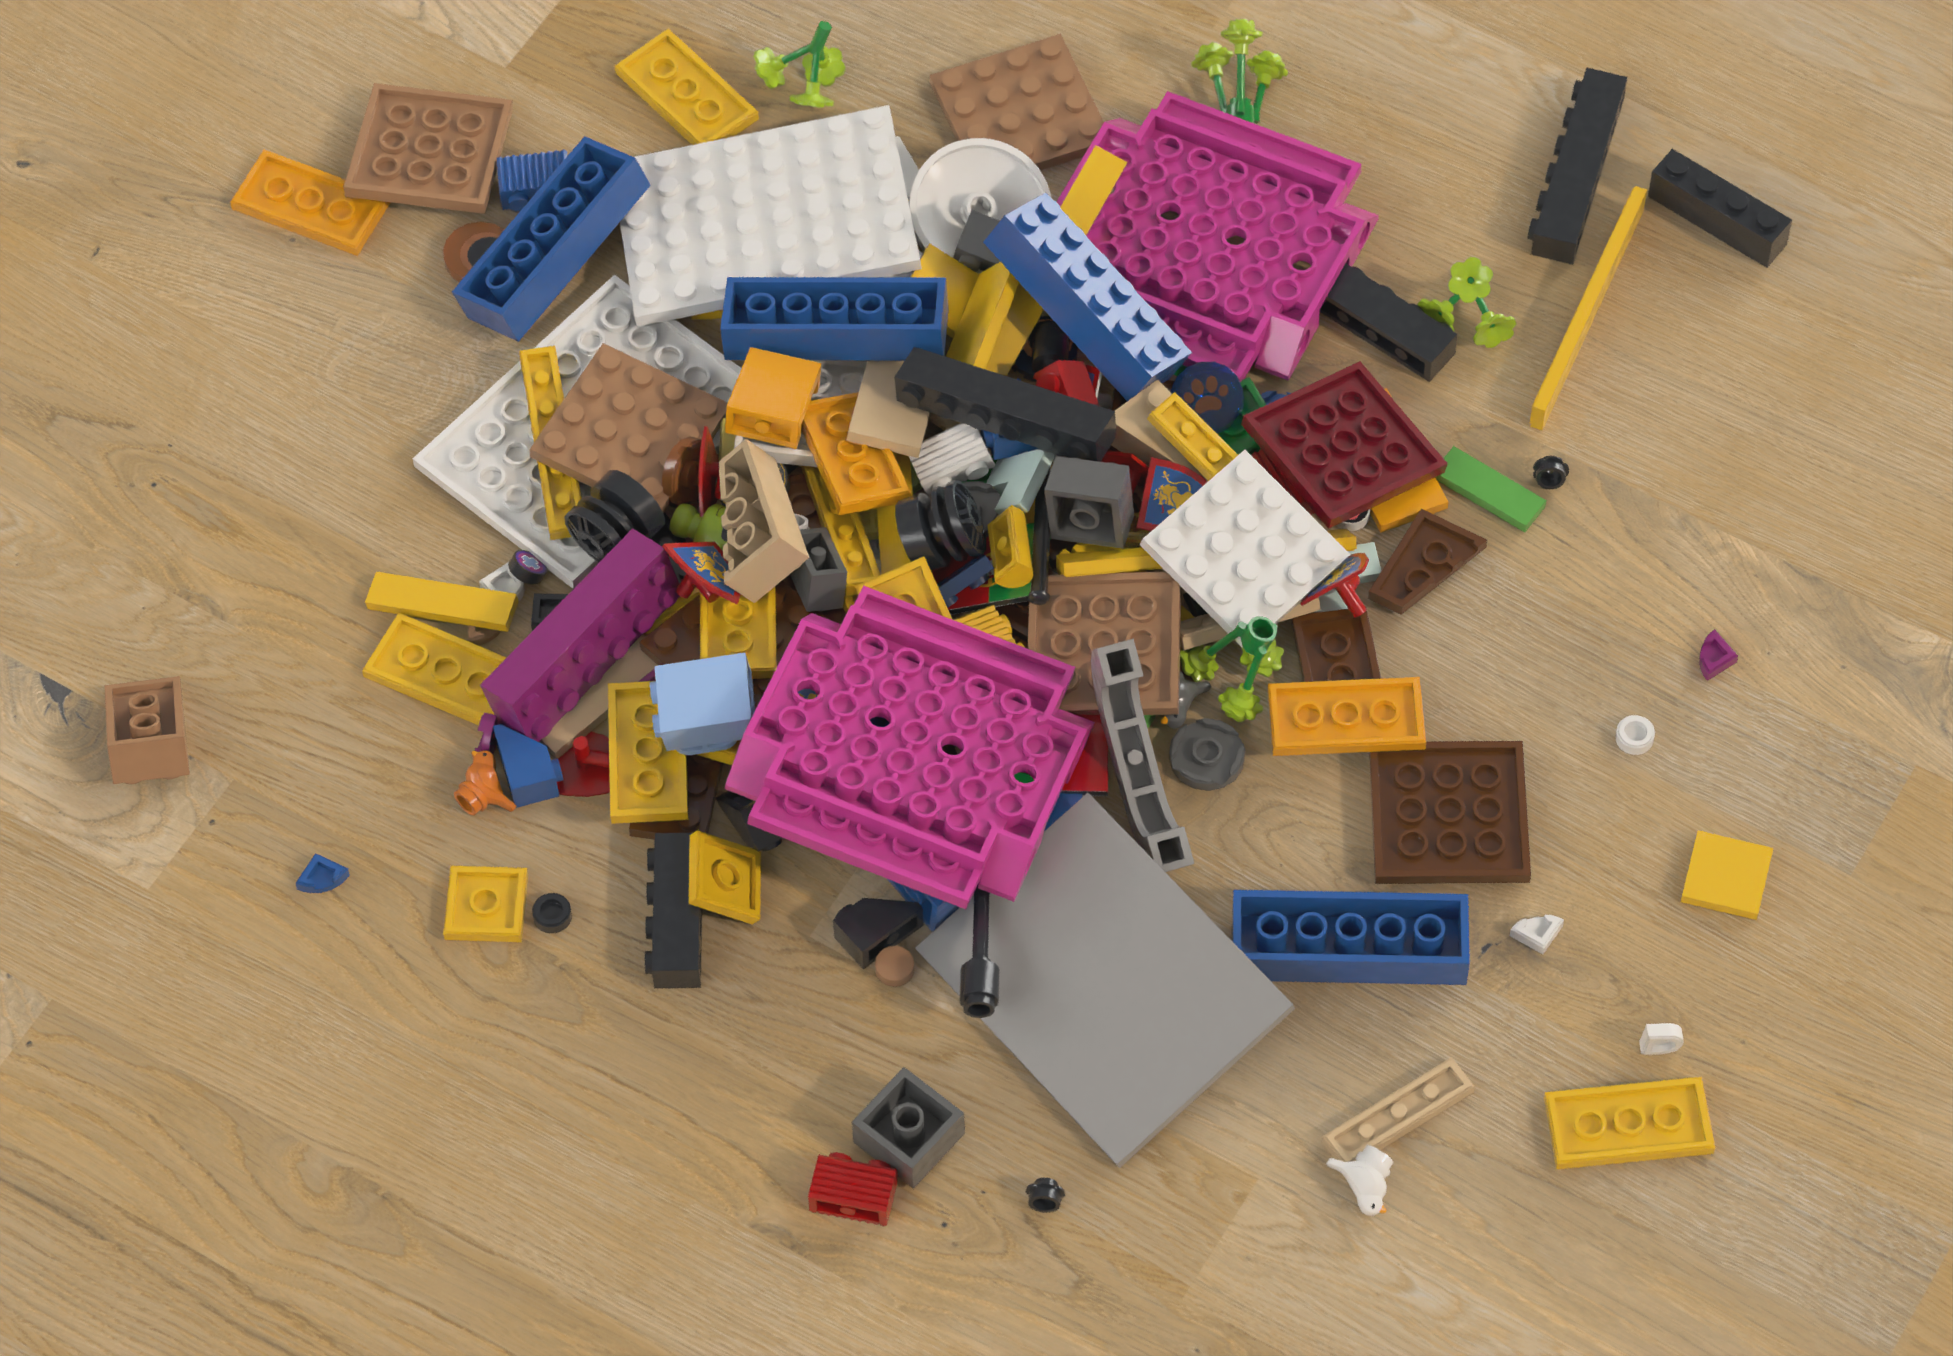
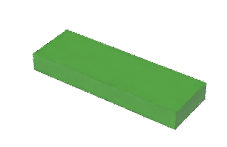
M1455 446L1444 457L1448 463L1445 473L1436 477L1438 482L1524 533L1546 507L1545 499Z

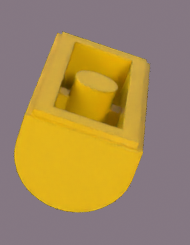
M1011 505L987 526L995 583L1006 588H1019L1032 580L1033 568L1025 514L1021 509Z

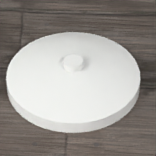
M971 138L946 145L935 152L923 164L911 188L909 207L916 241L923 252L930 243L953 258L971 210L1000 221L1005 214L1044 193L1051 197L1048 184L1035 163L1020 150L1009 144L993 139Z

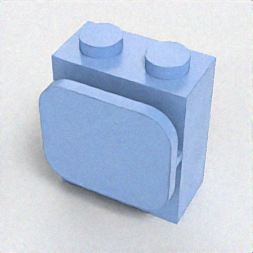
M745 652L655 666L656 681L650 682V694L653 705L658 704V714L652 715L655 737H662L667 751L677 750L683 755L721 751L731 748L737 740L742 739L755 712L752 671Z

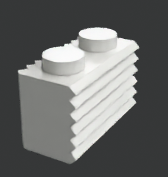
M960 423L924 440L919 458L909 456L928 497H931V492L935 487L942 486L945 488L947 483L954 480L961 482L967 481V479L977 480L985 476L989 469L995 467V463L984 443L980 430L964 423Z

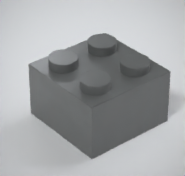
M1056 456L1045 487L1051 539L1124 549L1134 518L1129 466Z
M903 1067L852 1121L853 1143L875 1160L884 1161L891 1168L897 1169V1177L914 1189L965 1134L964 1112Z

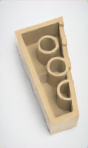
M1158 379L1115 410L1117 436L1111 444L1113 447L1124 453H1132L1148 467L1151 457L1186 466L1208 482L1147 420L1149 414L1172 395Z
M745 439L719 461L721 500L726 503L724 515L721 516L722 528L727 530V543L723 545V558L728 560L729 570L724 572V583L755 603L790 573L799 568L809 558L776 459Z

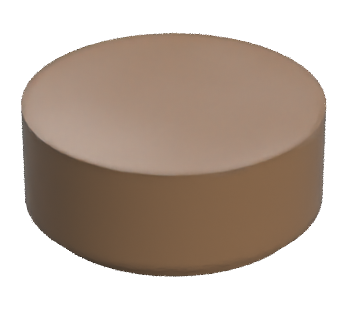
M890 946L883 949L875 960L876 975L887 986L899 987L908 983L914 975V959L912 954L900 946Z

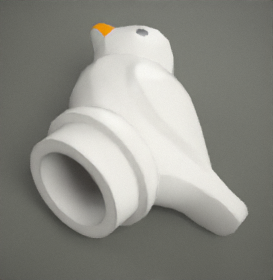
M1366 1145L1364 1150L1357 1154L1356 1161L1342 1162L1329 1158L1326 1165L1343 1174L1357 1197L1358 1206L1362 1213L1368 1216L1386 1213L1382 1199L1387 1189L1384 1178L1389 1176V1169L1393 1164L1389 1156L1373 1146Z

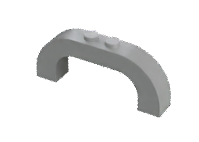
M1134 639L1094 649L1091 653V671L1095 697L1123 804L1134 838L1141 848L1165 872L1193 865L1194 860L1185 827L1179 826L1176 823L1170 810L1144 718L1138 689V679L1144 675Z

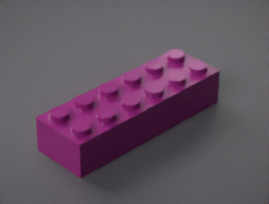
M632 528L480 684L494 715H497L498 724L539 742L551 732L555 724L567 712L577 705L581 697L602 679L608 669L627 653L634 642L643 633L650 630L661 614L668 607L675 604L679 597L676 589L680 583L667 552L662 546Z

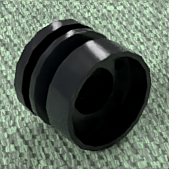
M609 470L590 490L591 496H584L577 503V506H574L564 516L565 525L570 535L598 563L632 528L651 539L665 525V516L653 496L635 479L618 470Z
M951 481L946 484L945 488L942 486L933 488L931 499L924 493H918L899 500L895 505L897 529L903 547L911 562L924 556L931 572H935L948 567L951 562V556L956 561L962 562L967 560L969 555L976 557L984 554L986 550V535L981 515L974 498L961 481Z

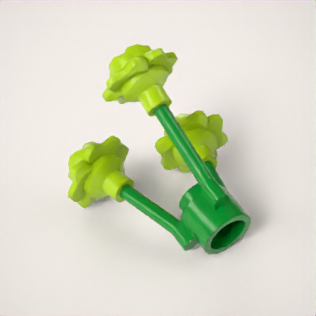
M1236 19L1229 22L1228 29L1221 31V37L1228 39V41L1234 44V55H1237V97L1230 99V104L1227 105L1221 81L1223 77L1222 68L1230 63L1229 59L1233 57L1232 51L1227 50L1226 47H1222L1217 42L1201 45L1198 54L1195 55V60L1191 62V66L1197 68L1198 71L1208 72L1210 80L1214 82L1220 111L1251 123H1259L1260 108L1265 90L1270 87L1271 80H1280L1282 77L1288 76V71L1284 68L1285 64L1277 53L1263 51L1258 53V55H1254L1253 58L1247 59L1246 64L1250 67L1249 71L1258 76L1256 81L1258 89L1254 104L1251 105V100L1245 98V55H1248V44L1262 37L1263 32L1255 30L1253 20Z
M1263 616L1253 617L1248 624L1240 621L1233 631L1212 646L1204 647V645H1200L1187 650L1182 649L1180 651L1182 671L1186 675L1191 676L1195 682H1200L1202 679L1213 680L1215 677L1214 672L1219 668L1214 660L1216 653L1236 638L1241 637L1243 653L1239 662L1241 665L1247 666L1248 674L1245 682L1241 683L1238 689L1227 687L1226 691L1218 696V701L1222 703L1221 709L1225 711V715L1228 718H1233L1237 722H1243L1247 719L1254 720L1256 714L1263 711V706L1259 704L1260 698L1253 695L1254 687L1252 685L1256 674L1270 677L1273 670L1278 671L1282 668L1281 657L1284 654V650L1282 647L1276 646L1275 640L1278 627L1270 619Z

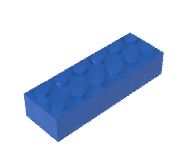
M584 136L453 289L452 294L467 318L519 342L651 186L637 159Z
M1047 193L1005 214L983 243L1127 401L1157 379L1161 383L1169 380L1192 354L1182 339L1158 316L1156 310L1148 305L1132 284L1109 262V259L1086 237L1083 230L1076 226L1061 209L1060 205Z
M727 277L720 327L724 360H745L750 347L805 360L905 361L914 346L944 356L949 310L946 277Z
M1233 890L1232 942L1270 981L1467 985L1470 965L1468 894Z

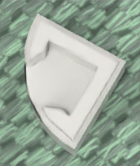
M1544 915V917L1530 919L1524 918L1511 928L1510 936L1543 955L1563 927L1564 919L1553 915Z

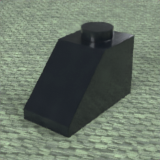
M862 898L854 905L848 904L836 914L835 919H833L834 938L863 970L875 962L877 955L883 949L898 945L924 925L923 907L918 902Z

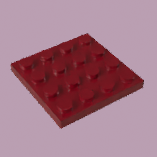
M1361 361L1244 415L1241 423L1328 529L1445 473L1448 465L1445 459Z

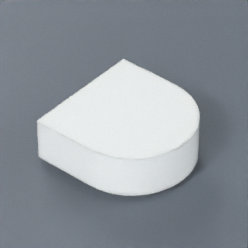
M508 563L479 581L480 588L517 594L519 601L524 595V582H521L512 575Z
M1671 1023L1646 1024L1639 1041L1641 1054H1668L1681 1048L1684 1044L1681 1027Z

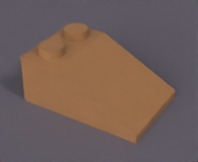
M180 676L104 685L107 748L113 784H136L144 780L160 778L169 780L179 776L190 775Z

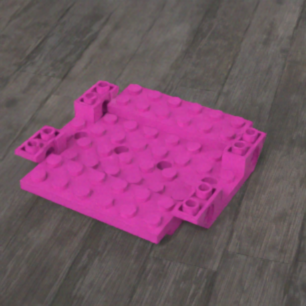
M1169 91L1166 92L1157 109L1152 108L1142 125L1122 118L1104 122L1058 198L1057 203L1060 206L1062 205L1095 145L1126 161V167L1113 188L1115 191L1107 198L1086 237L1109 259V262L1132 284L1138 294L1150 307L1156 310L1158 316L1189 348L1192 354L1182 365L1234 385L1245 379L1257 358L1255 368L1289 380L1319 327V310L1345 263L1351 267L1353 266L1379 220V215L1344 203L1361 173V163ZM1168 211H1174L1180 216L1174 220H1166L1161 215ZM1233 236H1239L1245 242L1240 245H1232L1226 240ZM1299 261H1305L1311 267L1307 270H1297L1292 265Z
M863 585L854 605L850 606L842 624L813 613L801 619L742 736L725 784V789L756 801L749 814L747 824L963 909L967 908L978 882L979 889L1014 902L1041 844L1046 823L1064 784H1068L1095 722L1058 709L1074 676L1076 667ZM803 689H810L816 692L818 696L814 699H805L798 692ZM873 717H883L889 722V725L877 727L870 722V719ZM945 745H955L961 750V753L949 755L942 750V747ZM1021 772L1027 773L1034 781L1021 783L1015 779L1014 775Z

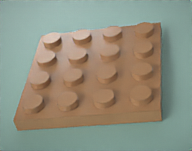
M1061 34L930 75V85L957 141L971 138L1001 141L1015 147L1028 156L1039 170L1083 157L1104 123Z
M374 83L345 180V197L485 214L497 171L496 159L499 156L501 157L513 112V101L511 99Z
M602 343L531 446L530 458L592 488L609 470L623 472L639 482L653 496L664 513L669 505V497L663 493V487L661 486L662 472L669 453L681 439L690 436L702 439L704 426H708L713 440L720 429L721 420L726 418L728 402Z
M1167 572L1108 573L1075 577L1048 575L1049 601L1044 605H1034L1029 601L1028 649L1076 667L1074 676L1058 709L1077 715H1099L1092 680L1091 653L1094 649L1134 639L1144 675L1138 679L1143 714H1179L1181 586Z

